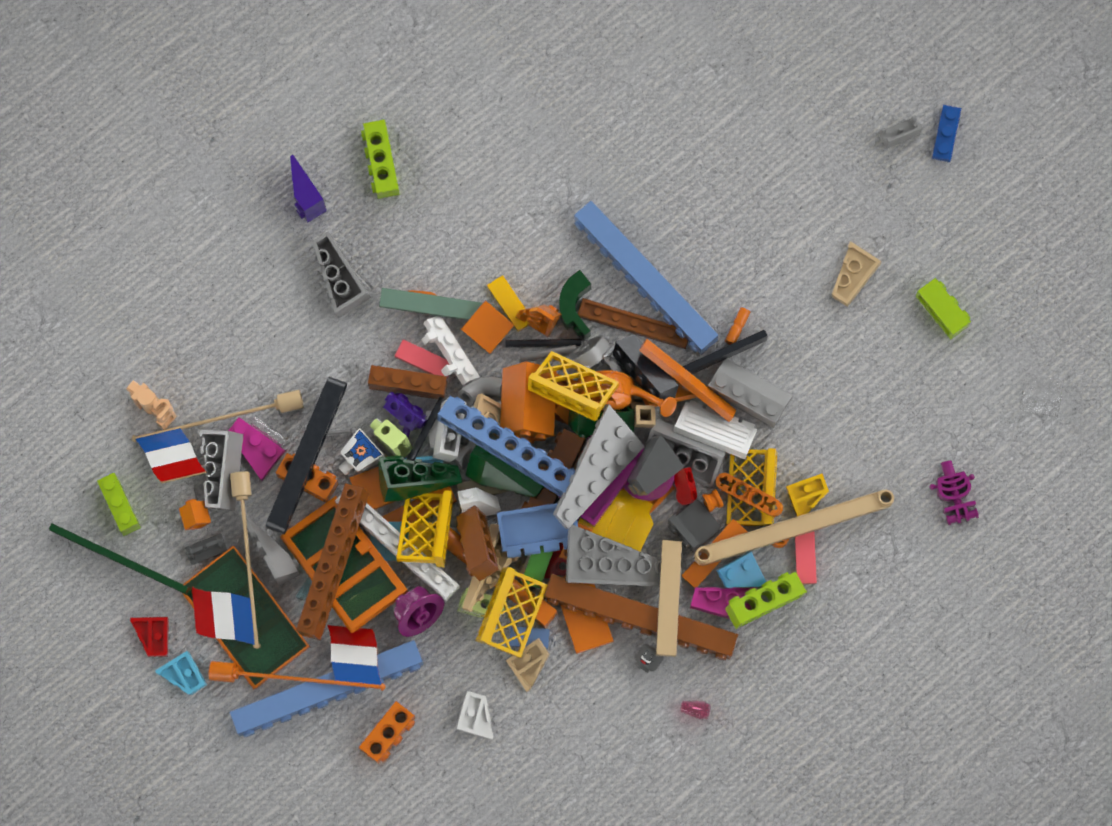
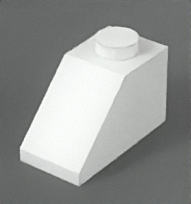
M479 488L457 491L461 513L474 505L486 516L501 512L498 498Z

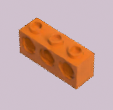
M288 453L285 455L275 472L278 478L285 479L288 472L286 470L287 466L292 463L295 456L294 453L292 455ZM314 465L311 472L313 477L307 481L304 492L326 503L332 497L339 483L334 474L328 471L324 473L319 470L320 467ZM328 482L330 486L328 489L323 490L320 489L321 483Z
M395 701L362 742L359 749L377 764L381 761L385 762L391 754L389 752L393 746L397 747L403 739L402 734L406 730L410 731L416 723L414 721L415 715ZM405 714L407 716L405 722L398 723L396 721L397 715ZM392 729L394 731L393 737L385 738L383 736L384 731ZM373 745H381L382 750L380 753L373 754L371 752Z

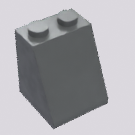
M662 435L649 439L627 479L629 482L628 487L634 495H648L684 468Z

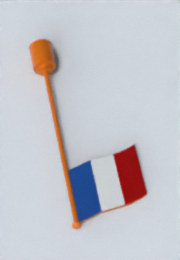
M327 625L331 637V663L335 680L240 672L236 663L211 661L208 674L210 681L234 683L235 679H238L240 675L381 689V691L386 688L385 684L381 683L379 675L377 642L373 629L359 628L351 633L345 626Z

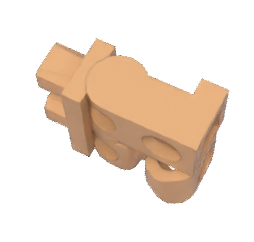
M133 380L126 388L130 392L136 406L139 409L143 408L146 413L156 416V423L163 430L177 417L169 400H159L145 383L140 386Z

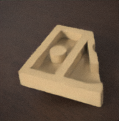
M539 638L524 648L521 658L512 656L506 660L526 692L531 690L550 655Z

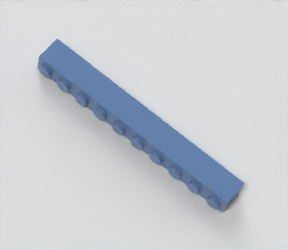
M592 201L574 215L575 226L587 234L588 240L593 245L596 243L600 247L599 251L601 254L613 261L612 265L617 271L621 270L625 274V279L631 285L634 284L638 288L637 291L643 298L647 297L649 299L651 307L656 312L660 311L664 315L663 319L665 322L677 328L675 331L682 339L686 338L689 342V347L695 353L698 351L702 355L718 341V334Z
M414 640L377 654L381 683H384V680L389 678L391 680L398 679L403 676L402 673L410 671V673L421 669L420 666L424 665ZM334 672L315 679L335 680ZM305 682L233 710L230 714L238 735L246 738L254 735V731L258 729L267 730L272 728L273 723L279 721L281 723L288 722L292 719L291 716L308 714L311 712L310 709L318 707V709L329 705L328 702L332 700H344L350 693H362L366 690V687Z

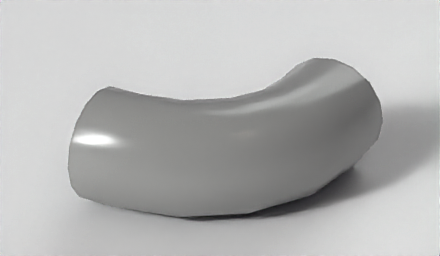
M489 376L473 380L458 392V396L466 402V405L470 406L475 403L477 395L481 393L485 396L495 395L501 397L502 377Z

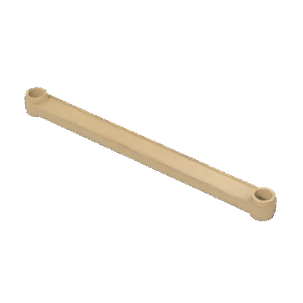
M881 490L702 546L695 551L694 560L701 566L708 565L890 507L894 502V495L890 490ZM880 496H887L889 502H883ZM703 552L707 554L708 559L702 560L698 554Z

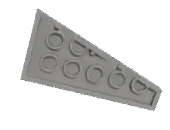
M605 404L604 412L595 425L596 429L579 458L577 469L569 479L570 483L567 490L562 494L553 513L564 528L569 529L644 448L641 441L609 404Z
M573 524L568 529L567 583L660 586L661 559L584 530ZM681 568V571H680V587H681L682 568Z

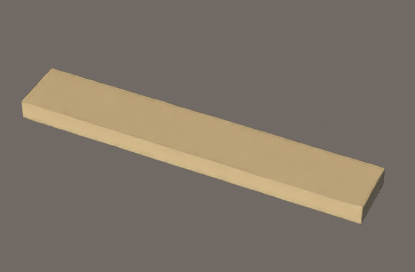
M662 540L656 656L676 657L682 541Z

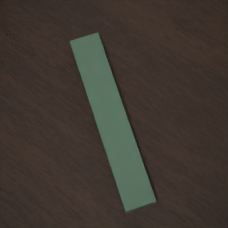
M381 288L379 302L380 308L467 321L482 305V302L389 288Z

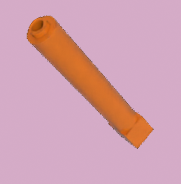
M450 527L447 550L467 565V561L463 556L464 549L460 543L461 536ZM514 578L512 583L515 590L524 587ZM525 589L516 592L521 603L529 599ZM513 594L507 596V598H509L512 602H514L517 605ZM542 600L535 621L546 629L557 615V610L545 600ZM531 602L522 605L527 615L532 613L533 606Z

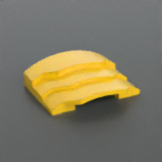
M622 489L595 527L581 517L578 522L593 528L592 532L641 552L654 525L650 516V511L654 504L634 498Z

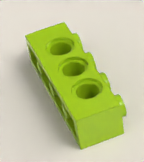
M385 119L363 123L364 130H361L362 141L367 142V147L364 148L366 159L370 158L371 165L367 166L369 176L374 178V182H371L373 194L377 193L378 199L400 195ZM378 139L381 141L378 145L372 144L373 140ZM377 157L384 158L382 162L375 161ZM381 174L388 176L384 180L378 178Z
M796 571L791 574L786 572L778 577L779 580L775 582L769 580L761 585L762 588L758 590L753 588L745 593L746 596L742 598L736 596L729 600V605L725 608V611L735 629L801 598L807 591ZM778 587H781L785 594H781L778 591ZM761 595L766 596L768 598V602H764L761 598ZM745 603L750 604L752 610L746 609Z

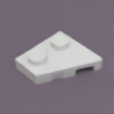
M466 691L456 730L493 740L494 736L491 729L486 696Z

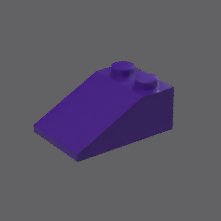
M291 155L292 182L296 201L294 206L301 219L305 218L307 223L326 212L324 199L295 156Z

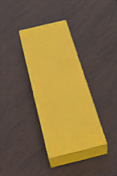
M502 275L489 283L487 288L509 320L514 324L517 332L526 328L529 322L527 320L523 322L516 318L517 312L526 308Z

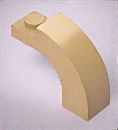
M633 379L634 385L637 386V387H639V386L636 384V381ZM631 396L629 406L635 411L634 427L653 428L656 425L655 406H646L641 397Z

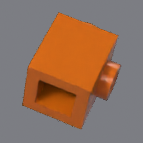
M191 499L179 508L185 530L201 529L211 523L208 509L205 507V501Z

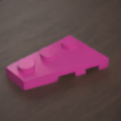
M240 417L228 430L243 434L241 453L260 480L263 481L285 453V450Z
M757 587L695 588L690 608L730 619L725 611V608L729 605L728 601L736 596L742 598L746 596L745 593ZM745 603L746 609L750 610L751 605Z

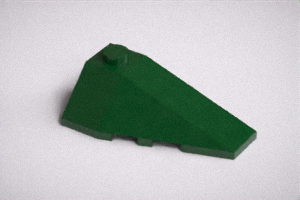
M476 445L472 450L465 475L479 485L495 487L498 490L513 491L516 494L537 498L544 489V486L480 446Z
M403 456L378 458L379 483L384 502L406 500L462 483L458 465L434 462L433 464L424 463L421 459L412 461L404 459Z

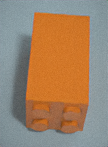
M526 361L503 368L500 427L512 430L516 437L524 438L533 444L534 441H545L546 438L554 436L555 402L528 390V377L531 373H535L540 365ZM553 371L554 377H556L557 371ZM549 372L540 375L545 379L551 378Z

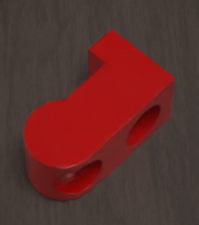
M691 467L681 469L674 475L677 489L676 499L680 504L687 505L697 500V490Z

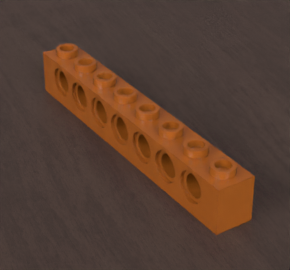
M347 483L344 485L296 631L304 637L321 641L369 497V493L363 487Z

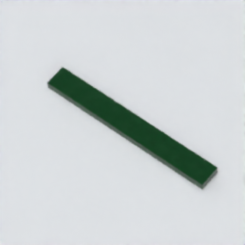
M53 523L49 527V531L187 596L191 594V588Z

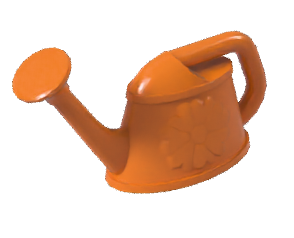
M612 370L596 371L619 382L618 388L606 403L613 410L628 406L631 403V396H638L658 405L660 413L664 417H669L676 409L677 403L675 398L659 399L635 386L633 379L625 373ZM591 376L583 377L584 382L595 381ZM580 378L575 382V384L581 383ZM601 384L600 387L601 390L610 389L611 385ZM597 386L587 387L588 393L598 391ZM583 388L573 390L579 395L585 394ZM600 396L590 398L597 403L601 401Z

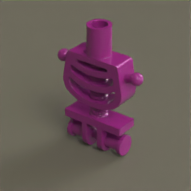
M952 460L942 462L941 467L944 476L939 477L936 485L931 484L929 488L931 490L937 489L938 497L941 500L947 502L954 501V506L946 507L943 510L944 514L950 512L955 514L946 516L947 524L951 525V523L955 522L960 524L961 519L964 518L966 522L970 521L971 518H979L976 508L971 511L967 510V508L976 505L975 500L963 503L961 500L970 492L971 483L969 480H974L975 476L970 474L967 477L964 471L955 473ZM963 481V484L957 486V483ZM966 487V491L960 494L959 491ZM944 493H951L952 496H947ZM959 510L963 511V515H960Z

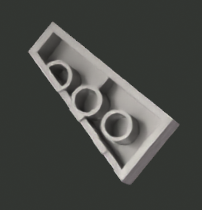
M328 231L312 241L334 312L339 318L371 298L333 236Z

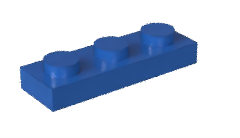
M943 104L932 159L945 162L951 161L962 108Z

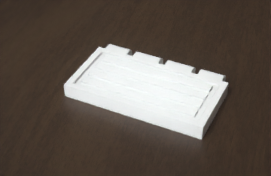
M690 400V403L685 402L673 432L742 459L746 458L757 432V429L754 428L755 424L742 420V423L738 422L739 418L735 416L728 422L709 406L704 409L702 408L703 404L693 400Z

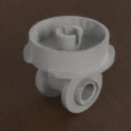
M598 335L586 341L566 356V358L589 369L601 361L602 366L595 371L612 370L622 372L614 360L607 358L615 346L613 343H608L603 335ZM574 368L566 369L567 374L578 373Z

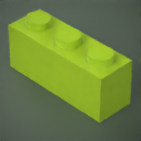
M934 278L919 289L915 297L951 340L969 327L971 318L965 310L962 311L958 306L957 299L948 294L944 283Z
M115 472L97 480L123 536L140 529V523Z

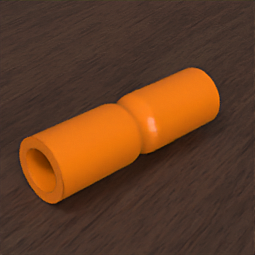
M740 307L725 339L727 344L731 345L737 342L742 328L751 313L748 309Z

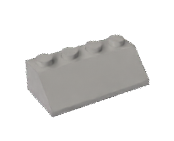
M725 359L708 385L712 391L727 403L772 428L776 426L793 396L728 359Z
M656 419V425L651 429L647 443L650 438L662 435L684 468L691 467L694 481L713 488L726 452L673 432L675 425Z

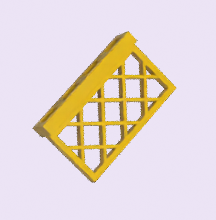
M553 351L550 352L537 371L531 373L528 377L529 391L595 422L599 418L600 411L619 386L618 381ZM554 359L559 361L561 365L551 367L550 362ZM574 368L578 373L567 374L566 369ZM563 370V376L554 377L553 371ZM549 372L551 378L545 379L540 375ZM591 376L595 381L584 382L583 377ZM580 378L581 383L571 385L570 379ZM566 380L568 386L562 387L556 382ZM608 384L611 385V388L601 390L600 385ZM597 386L598 391L588 393L587 387ZM583 388L585 394L579 395L573 390ZM600 396L601 401L597 403L590 398Z
M768 448V450L749 449L748 454L752 455L750 457L746 456L747 460L740 466L734 462L735 455L730 454V475L734 476L740 471L746 477L743 482L746 483L749 480L759 490L763 486V492L774 498L776 497L778 457L776 448ZM756 455H765L764 462L759 467L752 461ZM748 462H751L756 469L748 476L742 468ZM759 471L764 477L763 481L756 485L751 478ZM739 486L737 490L739 489L744 494L745 492L741 489L742 486ZM728 494L727 525L732 521L731 514L737 508L744 514L737 521L741 526H769L774 524V517L760 510L759 512L762 514L761 521H753L749 515L756 508L753 507L749 512L745 513L739 507L744 502L740 501L737 504L732 499V496ZM766 502V506L775 510V505Z
M444 490L443 494L426 493L405 500L396 557L397 562L436 563V567H444L453 508L452 491ZM410 499H419L421 503L413 508L410 505ZM432 500H440L439 505L434 508L428 503ZM425 506L429 512L421 516L417 511ZM415 514L419 519L410 524L407 518ZM434 515L437 521L430 525L426 519ZM423 522L427 528L419 533L415 527ZM412 530L416 536L408 541L405 538V534ZM431 531L435 537L427 541L423 536ZM421 539L424 545L416 549L412 544ZM408 547L414 551L409 556L402 555V551ZM429 548L432 551V557L423 556L421 552Z
M502 568L475 641L521 658L548 585L521 574L513 568ZM515 576L521 578L524 587L515 590L512 583ZM534 584L541 587L539 595L532 597L529 587ZM525 589L529 599L521 603L516 592ZM513 594L517 605L508 608L506 603L507 596ZM531 602L533 611L526 616L522 605ZM519 607L522 618L514 621L510 610ZM507 613L510 623L501 626L499 617L501 614ZM524 620L527 626L526 630L519 634L515 623ZM512 625L516 636L507 639L503 629ZM500 631L504 641L498 644L492 642L493 633ZM518 639L520 644L518 652L511 650L509 641Z

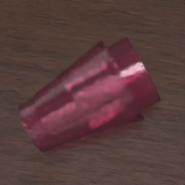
M682 701V713L700 720L709 718L711 704L706 703V701Z

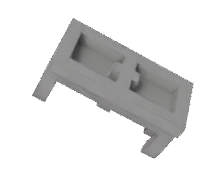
M913 116L911 119L887 129H881L879 135L885 148L888 149L919 136L923 128L921 124H917V117Z

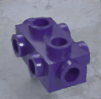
M393 392L387 395L383 408L399 420V424L403 426L402 432L407 438H409L410 430L421 429L425 425L427 416L420 407L411 404L407 396L402 393L395 394Z

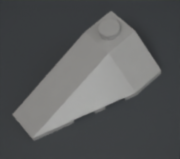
M246 515L247 527L278 585L281 586L299 576L298 569H300L296 558L291 559L284 549Z

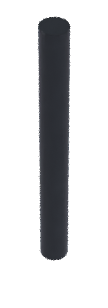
M582 338L506 340V348L582 345Z
M438 398L406 460L414 461L437 419L441 403L446 399Z

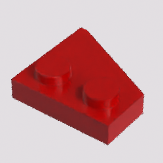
M130 618L147 656L168 657L169 618Z

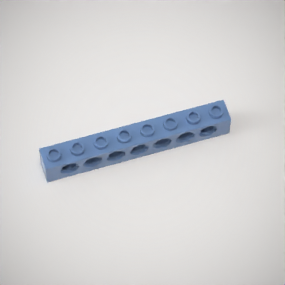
M452 396L448 398L438 413V421L561 497L566 492L570 483L569 479L576 470L566 468L560 460L552 459L547 456L544 450L531 446L528 440L516 437L512 430L500 427L494 419L490 417L487 419L481 415L482 413L478 409L465 405L462 399ZM463 413L466 415V418L458 419L456 415ZM478 423L481 424L483 428L476 430L473 428V425ZM497 434L499 438L492 440L489 438V435ZM507 444H513L515 446V449L508 450L505 446ZM529 454L532 459L524 460L522 455ZM545 464L548 470L542 471L538 466ZM560 474L563 475L565 479L563 481H558L555 479V476Z

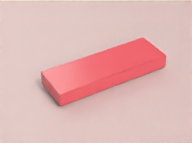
M404 339L395 354V358L429 374L444 376L441 370L445 365H449L446 359Z
M813 531L795 537L796 573L802 584L817 583L815 533Z

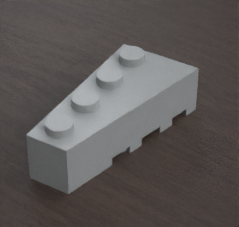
M199 430V437H202L203 444L200 446L201 454L204 456V465L202 467L207 471V473H204L205 482L203 483L205 507L235 511L236 498L232 497L230 474L240 470L243 434L231 431Z

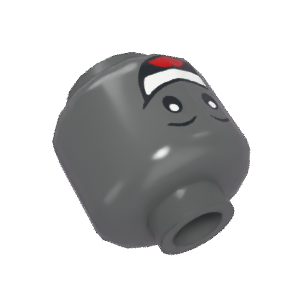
M643 644L635 655V660L637 661L635 664L647 673L649 671L654 672L663 661L664 656H656V644Z

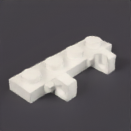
M435 316L427 319L423 324L427 328L428 333L421 340L424 345L428 342H435L448 361L449 365H445L441 370L443 375L455 374L463 386L479 379L480 376L443 318Z

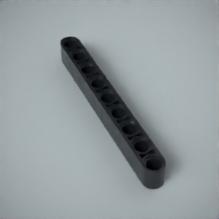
M330 376L327 378L268 517L267 529L281 534L286 533L345 394L346 382Z

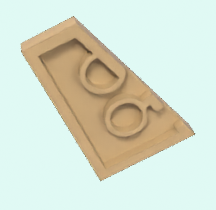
M850 241L840 274L832 292V297L848 307L881 265V261Z

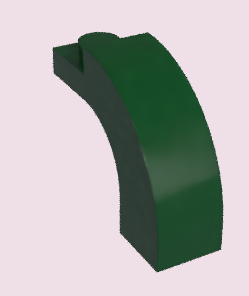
M579 270L566 281L561 290L559 313L566 330L573 326L574 333L586 340L591 336V330L579 317L575 307L578 300L591 290L592 284L582 271Z

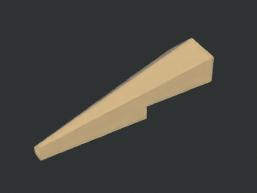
M490 524L489 527L499 570L481 581L474 576L472 577L462 609L468 612H472V607L478 601H482L485 592L495 586L502 568L508 567L512 561H516L519 558H508L507 551L502 550L499 524Z

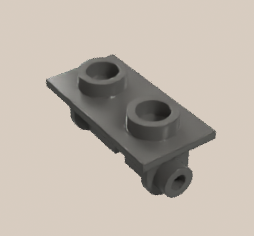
M221 533L185 547L191 565L227 551Z

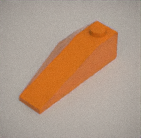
M544 304L519 310L516 318L523 322L527 320L529 322L528 326L549 337L561 314L558 313L559 310L554 306L549 305L548 307Z

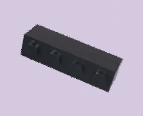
M635 334L615 342L614 358L619 361L639 387L659 399L675 398L679 385L669 374L639 351L642 343Z

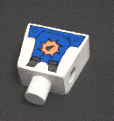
M359 428L340 453L346 460L338 468L345 475L352 469H355L358 473H363L377 465L379 457L386 456Z

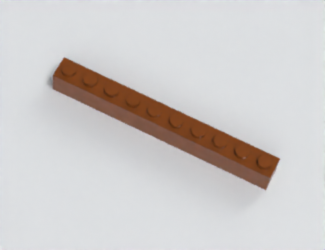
M551 574L544 595V599L547 600L548 604L554 606L561 604L566 606L565 609L577 612V610L584 612L585 616L591 618L599 616L606 623L614 624L616 622L622 624L621 627L624 629L633 630L635 628L640 630V633L643 635L651 636L653 634L657 636L658 608L582 583H567L566 578ZM678 615V646L687 649L690 646L696 648V652L705 655L712 653L715 654V658L726 661V658L730 659L732 657L738 634Z

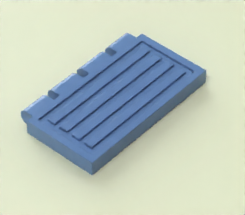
M558 503L497 512L502 550L507 551L508 558L520 557V549L524 548L525 556L540 554V546L542 545L544 546L545 553L559 551V543L563 542L564 550L567 549L568 529L564 528L553 515ZM576 520L573 523V525L578 527V522Z

